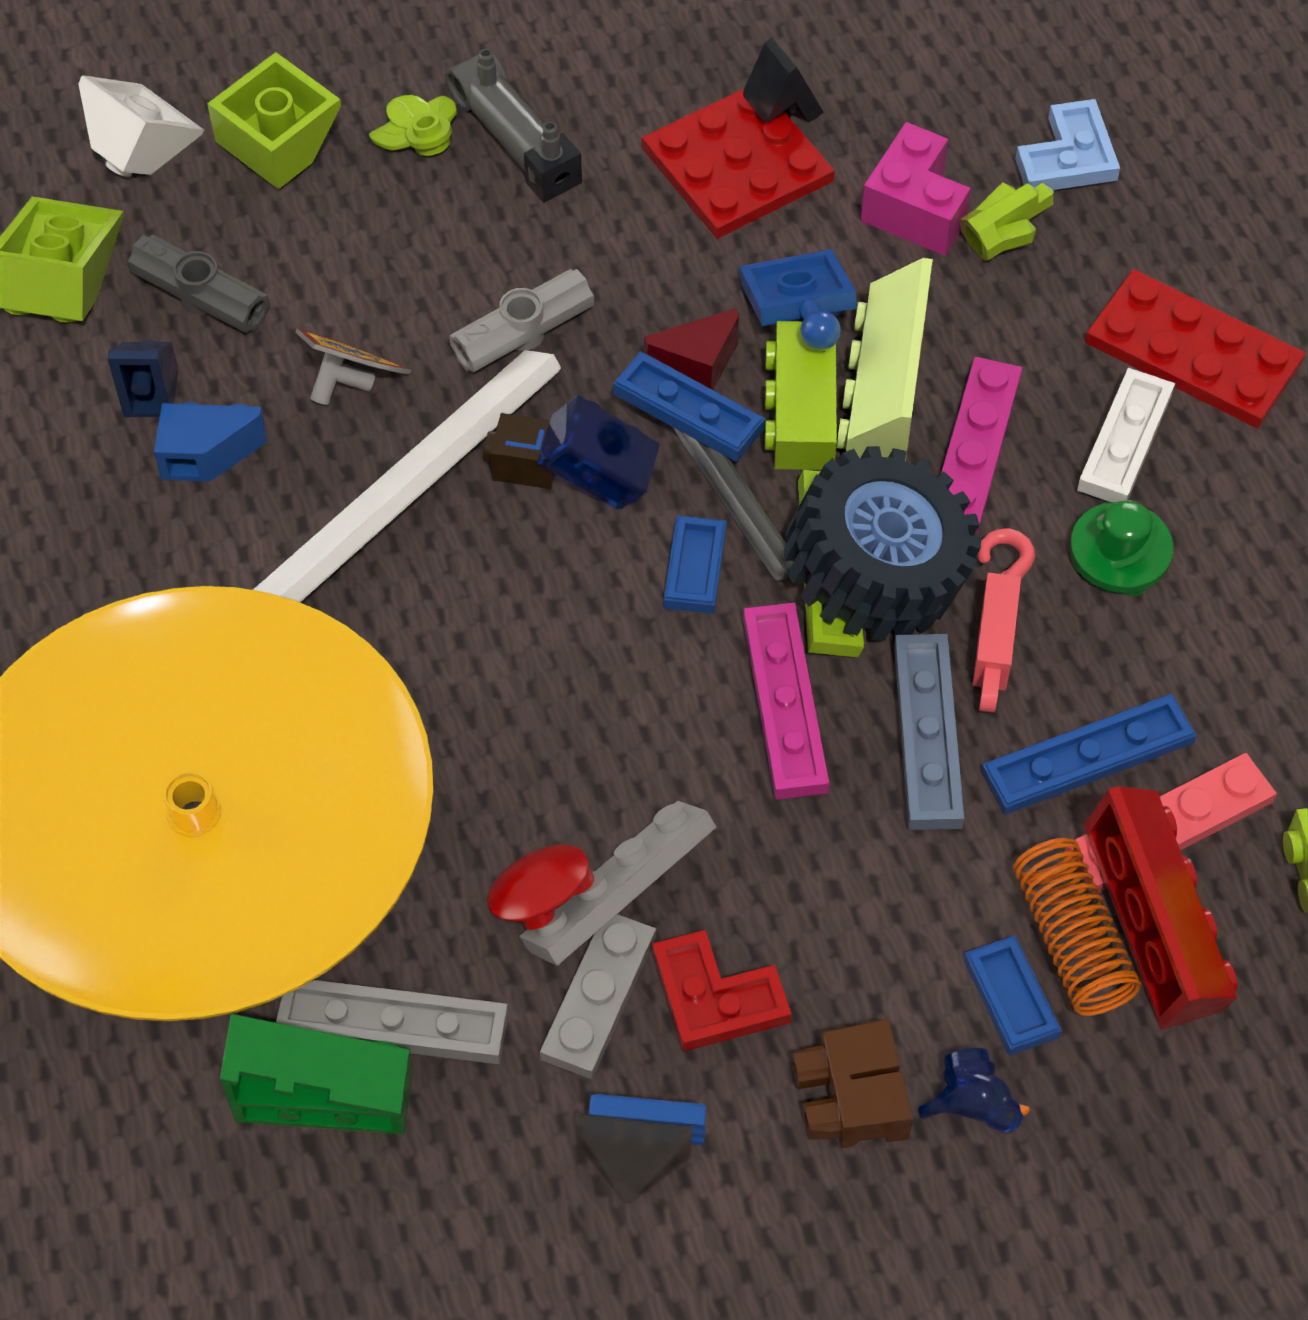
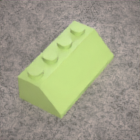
M922 258L870 283L868 303L858 302L855 331L863 332L862 341L852 340L849 369L857 370L856 380L846 379L843 409H851L852 411L850 420L840 419L837 448L846 449V451L855 449L859 458H861L867 446H880L882 457L887 458L893 448L907 451L933 259Z

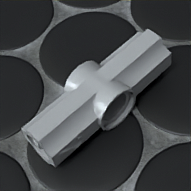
M569 269L533 290L516 288L508 291L500 300V308L449 335L450 346L462 367L467 372H475L513 350L524 351L536 348L542 342L545 332L594 306V295L588 286L586 278L579 270L575 269L573 271Z

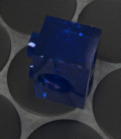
M577 395L552 414L537 463L610 506L621 510L647 492L660 443L643 434L637 427L626 424L606 412L597 403Z

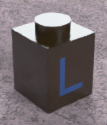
M501 413L496 432L488 431L484 445V461L491 462L493 481L544 489L552 488L561 453L560 422Z

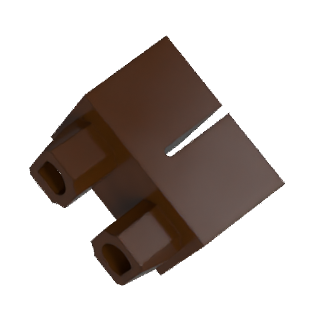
M889 1019L822 1032L821 1046L810 1047L793 1053L792 1069L797 1088L804 1089L827 1085L830 1098L803 1103V1117L809 1140L839 1138L841 1149L852 1147L859 1141L885 1138L886 1143L909 1140L913 1116L902 1071H899L900 1063Z

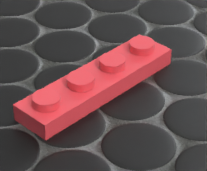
M1244 753L1161 795L1160 799L1163 807L1168 806L1174 814L1177 823L1176 840L1181 851L1274 802L1277 793L1248 754ZM1087 834L1075 839L1079 843L1081 853L1084 855L1083 862L1089 865L1087 873L1094 876L1092 883L1098 886V893L1107 889ZM1066 847L1065 851H1073L1074 848ZM1079 866L1077 869L1078 872H1083L1084 870L1082 866ZM1084 877L1083 880L1087 883L1089 878Z

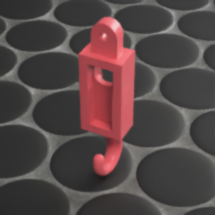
M1010 528L997 529L988 533L981 540V549L977 554L979 562L986 564L991 559V549L996 545H1010L1019 553V559L1001 574L987 573L983 594L972 686L981 687L979 711L995 713L998 690H1006L1012 663L1021 579L1031 569L1035 560V549L1030 539L1020 531Z

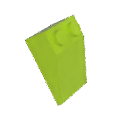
M32 196L0 236V308L14 315L34 313L51 316L59 322L83 321L96 302L124 218V211Z

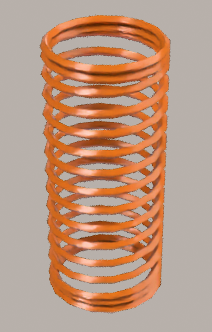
M1071 838L1051 839L1035 845L1020 855L1013 865V872L1016 879L1020 881L1021 890L1025 892V900L1030 903V911L1034 913V921L1039 924V932L1044 935V943L1049 946L1048 953L1053 956V964L1058 968V976L1063 979V987L1068 990L1067 997L1072 1000L1071 1006L1074 1008V1012L1085 1016L1102 1014L1131 1000L1139 992L1141 982L1137 973L1131 971L1132 962L1126 959L1128 952L1121 948L1123 941L1116 937L1118 930L1112 927L1113 919L1106 916L1108 908L1102 905L1103 897L1097 894L1098 886L1092 883L1094 876L1087 873L1089 865L1083 862L1084 855L1081 853L1079 843ZM1063 847L1074 848L1073 851H1065L1047 857L1035 864L1027 872H1021L1022 868L1031 859L1044 852ZM1066 857L1062 861L1054 864L1051 867L1036 871L1038 868L1042 867L1043 865L1051 861H1054L1058 858ZM1079 866H1082L1084 868L1083 872L1072 873L1075 870H1077ZM1084 877L1089 878L1087 883L1076 884ZM1069 879H1073V880H1071L1070 882H1067V883H1065V884H1063V885H1061V886L1052 888L1053 886H1055V885H1057V884H1059V883H1061V882H1064V881L1069 880ZM1048 883L1039 891L1032 890L1035 885ZM1088 888L1093 889V892L1091 894L1080 895ZM1078 889L1077 891H1075V892H1073V893H1071V894H1069V895H1067V896L1058 898L1059 896H1061V895H1063V894H1066V893H1068V892H1070V891H1073V890ZM1054 893L1045 901H1036L1041 895ZM1093 898L1098 899L1097 904L1084 906ZM1082 900L1081 902H1079V903H1077V904H1075V905H1073V906H1070V907H1068V908H1064V907H1066L1067 905H1070V904H1072V903H1075V902H1077V901ZM1059 904L1049 912H1041L1045 906ZM1098 909L1103 910L1101 915L1088 917ZM1084 911H1087V912H1085V913H1083V914H1081V915H1079V916H1076V917H1074V918L1068 919V918H1070V917H1072V916H1074V915H1077V914H1079V913H1082V912H1084ZM1065 914L1055 922H1046L1051 916ZM1102 920L1108 921L1106 926L1092 928ZM1086 923H1089V924H1087V925H1085V926H1082V927H1080V928H1078V929H1075V928H1077V927H1079V926H1081V925H1084V924H1086ZM1071 924L1059 933H1051L1056 927ZM1107 931L1113 932L1110 937L1097 939ZM1076 935L1064 944H1055L1062 937ZM1111 942H1117L1115 948L1099 951ZM1082 945L1070 954L1061 955V952L1066 948ZM1116 953H1122V957L1120 959H1115L1099 964L1114 956ZM1087 956L1075 965H1066L1071 959ZM1058 959H1063L1061 964L1058 962ZM1121 964H1127L1125 970H1120L1104 975L1087 984L1085 987H1075L1082 980H1088L1095 977H1099L1103 974L1112 971ZM1094 966L1080 976H1070L1076 970ZM1063 969L1068 970L1066 975L1063 973ZM1068 980L1073 981V983L1069 985ZM1127 982L1109 993L1088 998L1103 988ZM1110 997H1113V998H1111V999H1109V1000H1107V1001H1104V1002H1101V1003H1098V1004L1088 1005V1006H1079L1081 1003L1097 1002V1001H1101V1000H1104V999H1108V998H1110Z

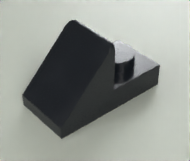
M771 37L764 43L743 91L744 98L766 123L772 121L786 109L791 115L799 110L809 123L824 112L797 66L774 38Z

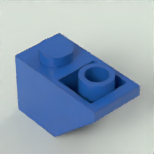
M184 402L181 404L162 403L154 447V455L161 480L211 482L264 445L267 441V430L262 407L244 404L226 406L200 405L194 402Z

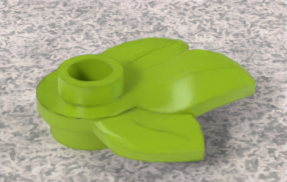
M399 96L392 99L386 106L387 116L390 121L369 133L370 140L384 149L398 150L411 146L419 155H436L443 152L450 145V136L452 134L450 122L457 115L456 104L447 96H439L428 103L419 96Z

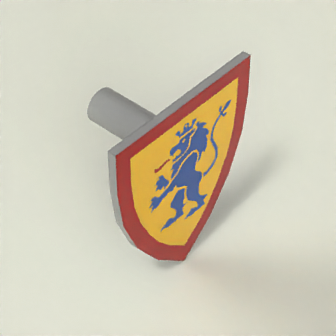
M299 328L296 329L295 333L313 349L325 352L310 399L315 402L329 405L336 382L367 392L372 389L375 373L344 364V358L388 371L411 374V369L315 333Z

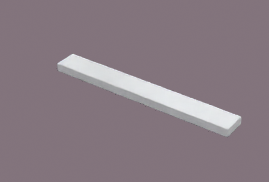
M524 350L253 590L301 602L487 436L488 431H493L498 425L501 413L512 414L555 376L561 367L554 354Z

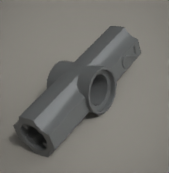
M142 235L133 245V251L128 260L130 272L179 297L183 308L189 313L196 315L209 313L245 333L250 330L255 332L264 322L265 314L270 306L268 295L218 269L215 259L210 254L202 251L187 253L155 235L149 237Z

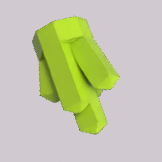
M1002 182L974 211L960 219V230L968 245L981 260L988 261L1005 250L1030 244L1033 242L1036 228L1029 222V219L1053 205L1054 190L1044 183L1036 187L1027 183L1015 190L1014 187Z

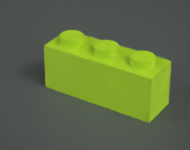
M777 321L776 341H766L765 370H775V380H766L765 410H775V420L765 421V450H774V469L821 470L823 465L832 458L835 460L836 344L826 350L810 348L802 339V322Z

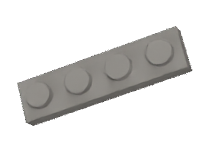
M676 801L674 804L658 811L650 825L636 837L621 843L615 849L614 855L596 871L592 872L594 882L588 890L574 895L565 904L554 910V918L549 924L536 930L527 929L519 936L527 950L531 954L558 966L717 828L708 811L680 801Z
M313 980L281 997L276 1023L371 1042H391L401 1048L409 1049L411 1054L500 1065L509 1011L507 1003Z

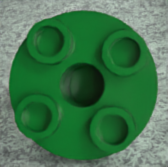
M1131 500L1104 503L1085 512L1076 522L1070 539L1071 566L1087 581L1101 589L1123 593L1127 596H1138L1143 594L1146 589L1158 583L1167 573L1173 556V540L1164 522L1142 504Z

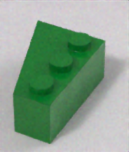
M231 1014L220 1081L235 1122L405 1134L413 1078V1066L409 1049L401 1048L397 1044L386 1041L371 1042Z

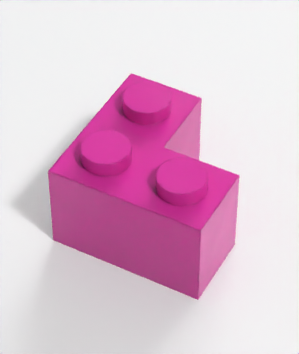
M906 122L864 184L861 221L946 256L961 232L960 219L967 215L971 188L943 177L948 138Z

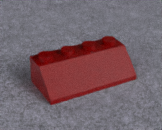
M1122 786L1108 789L1085 822L1084 828L1160 1030L1223 1012L1237 999L1235 993L1238 988L1237 978L1230 962L1222 959L1216 944L1217 927L1214 917L1209 909L1202 908L1195 889L1197 887L1195 868L1191 860L1186 856L1183 857L1176 840L1177 823L1173 812L1168 806L1163 807L1157 790Z

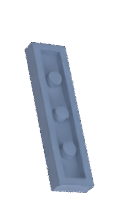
M948 634L895 635L894 653L908 829H963L964 808Z

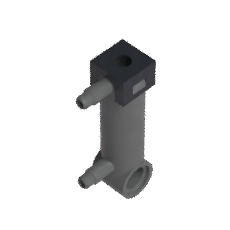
M483 49L479 54L445 71L446 84L453 99L464 111L472 110L524 170L526 184L543 203L582 183L580 151L564 133L559 134L555 123H544L507 81L501 63L491 50Z

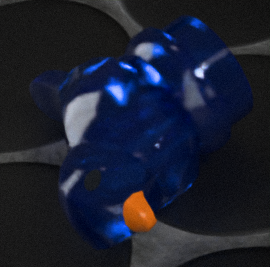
M968 1048L944 1056L945 1070L942 1072V1078L947 1086L936 1099L918 1108L921 1119L941 1113H950L984 1122L994 1130L1002 1133H1010L1018 1129L1023 1117L1028 1114L1030 1108L1018 1104L1012 1098L1011 1089L1006 1082L995 1076V1063L990 1061L987 1049Z

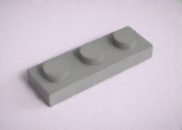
M616 914L593 935L540 1050V1060L593 1079L651 950L652 943L655 941L656 928Z

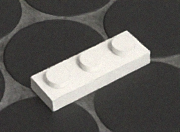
M1131 368L1127 369L1080 477L1077 491L1109 502L1129 499L1172 397L1175 383Z

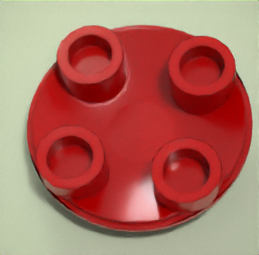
M557 844L539 848L520 857L502 871L489 890L487 902L492 914L505 921H522L528 930H536L546 926L554 918V910L565 904L574 895L585 892L593 885L594 875L589 868L586 854L576 846Z

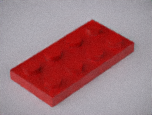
M1135 269L1130 272L1093 323L1085 339L1086 344L1146 374L1175 383L1174 388L1259 429L1302 365L1306 352Z

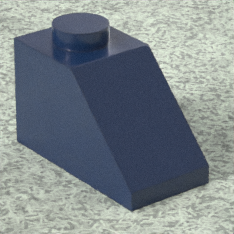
M144 340L141 342L122 341L108 351L107 359L124 417H160L162 403L175 404L179 370L172 342H158L155 340Z

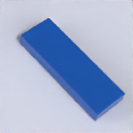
M641 351L613 383V395L736 462L741 459L765 428L764 417Z

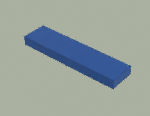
M1171 693L982 764L981 774L1001 811L1006 815L1194 744L1197 735Z

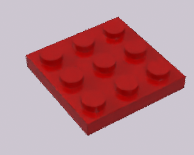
M744 89L642 137V149L716 239L834 182L835 170L783 111L772 121L764 122L744 98Z

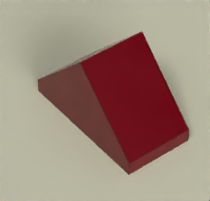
M736 308L644 336V353L714 390L738 345L739 314Z

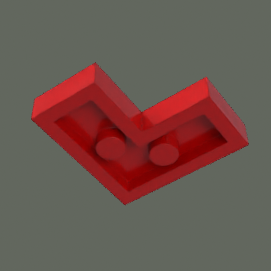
M706 930L652 943V955L683 1052L791 1023L792 1014L775 965L721 979Z

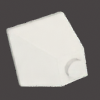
M84 75L81 76L78 83L91 148L107 160L105 165L110 170L125 177H131L132 173L151 175L200 137L204 131L203 128L142 84Z

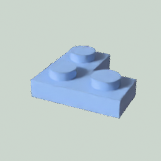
M1096 99L1050 105L1048 118L1056 141L1017 146L1015 160L1024 185L1028 183L1036 187L1044 183L1053 190L1118 181L1120 166Z

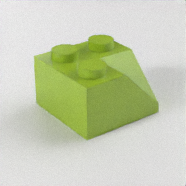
M275 52L207 104L215 142L279 190L313 163L341 107V100Z

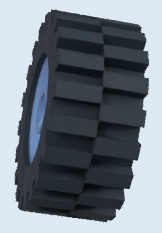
M867 446L861 458H859L855 449L843 452L838 462L832 458L823 465L819 475L816 474L788 526L785 538L789 540L784 548L785 561H794L788 572L792 584L801 582L806 584L800 596L805 603L811 606L816 601H819L825 607L820 615L822 619L832 624L836 616L847 621L844 632L858 636L861 629L866 627L871 629V640L885 641L892 629L895 635H912L916 628L920 633H923L933 626L937 618L939 620L942 618L978 561L975 557L981 549V537L973 536L980 526L977 515L964 514V511L970 504V500L964 491L955 495L950 492L949 488L954 480L943 471L936 478L927 472L932 464L930 461L919 457L915 465L905 461L907 451L896 448L892 449L888 458L882 457L880 446Z

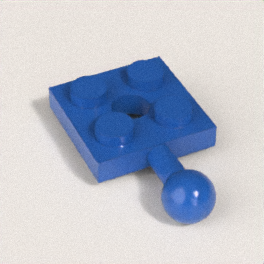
M832 249L739 266L741 285L761 325L776 326L777 321H795L803 318L801 336L803 341L812 349L826 350L834 346L841 332L839 321L835 316L844 310L857 308L856 290Z

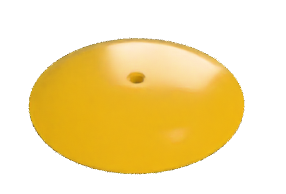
M199 586L144 593L113 602L86 613L55 630L32 646L0 677V959L17 974L43 991L73 1005L106 1015L152 1021L205 1019L240 1012L293 992L328 972L355 951L377 929L395 906L413 875L423 851L429 829L434 793L432 759L427 734L420 714L404 683L390 664L366 640L346 625L322 611L271 593L237 587ZM201 802L196 808L182 809L188 803Z

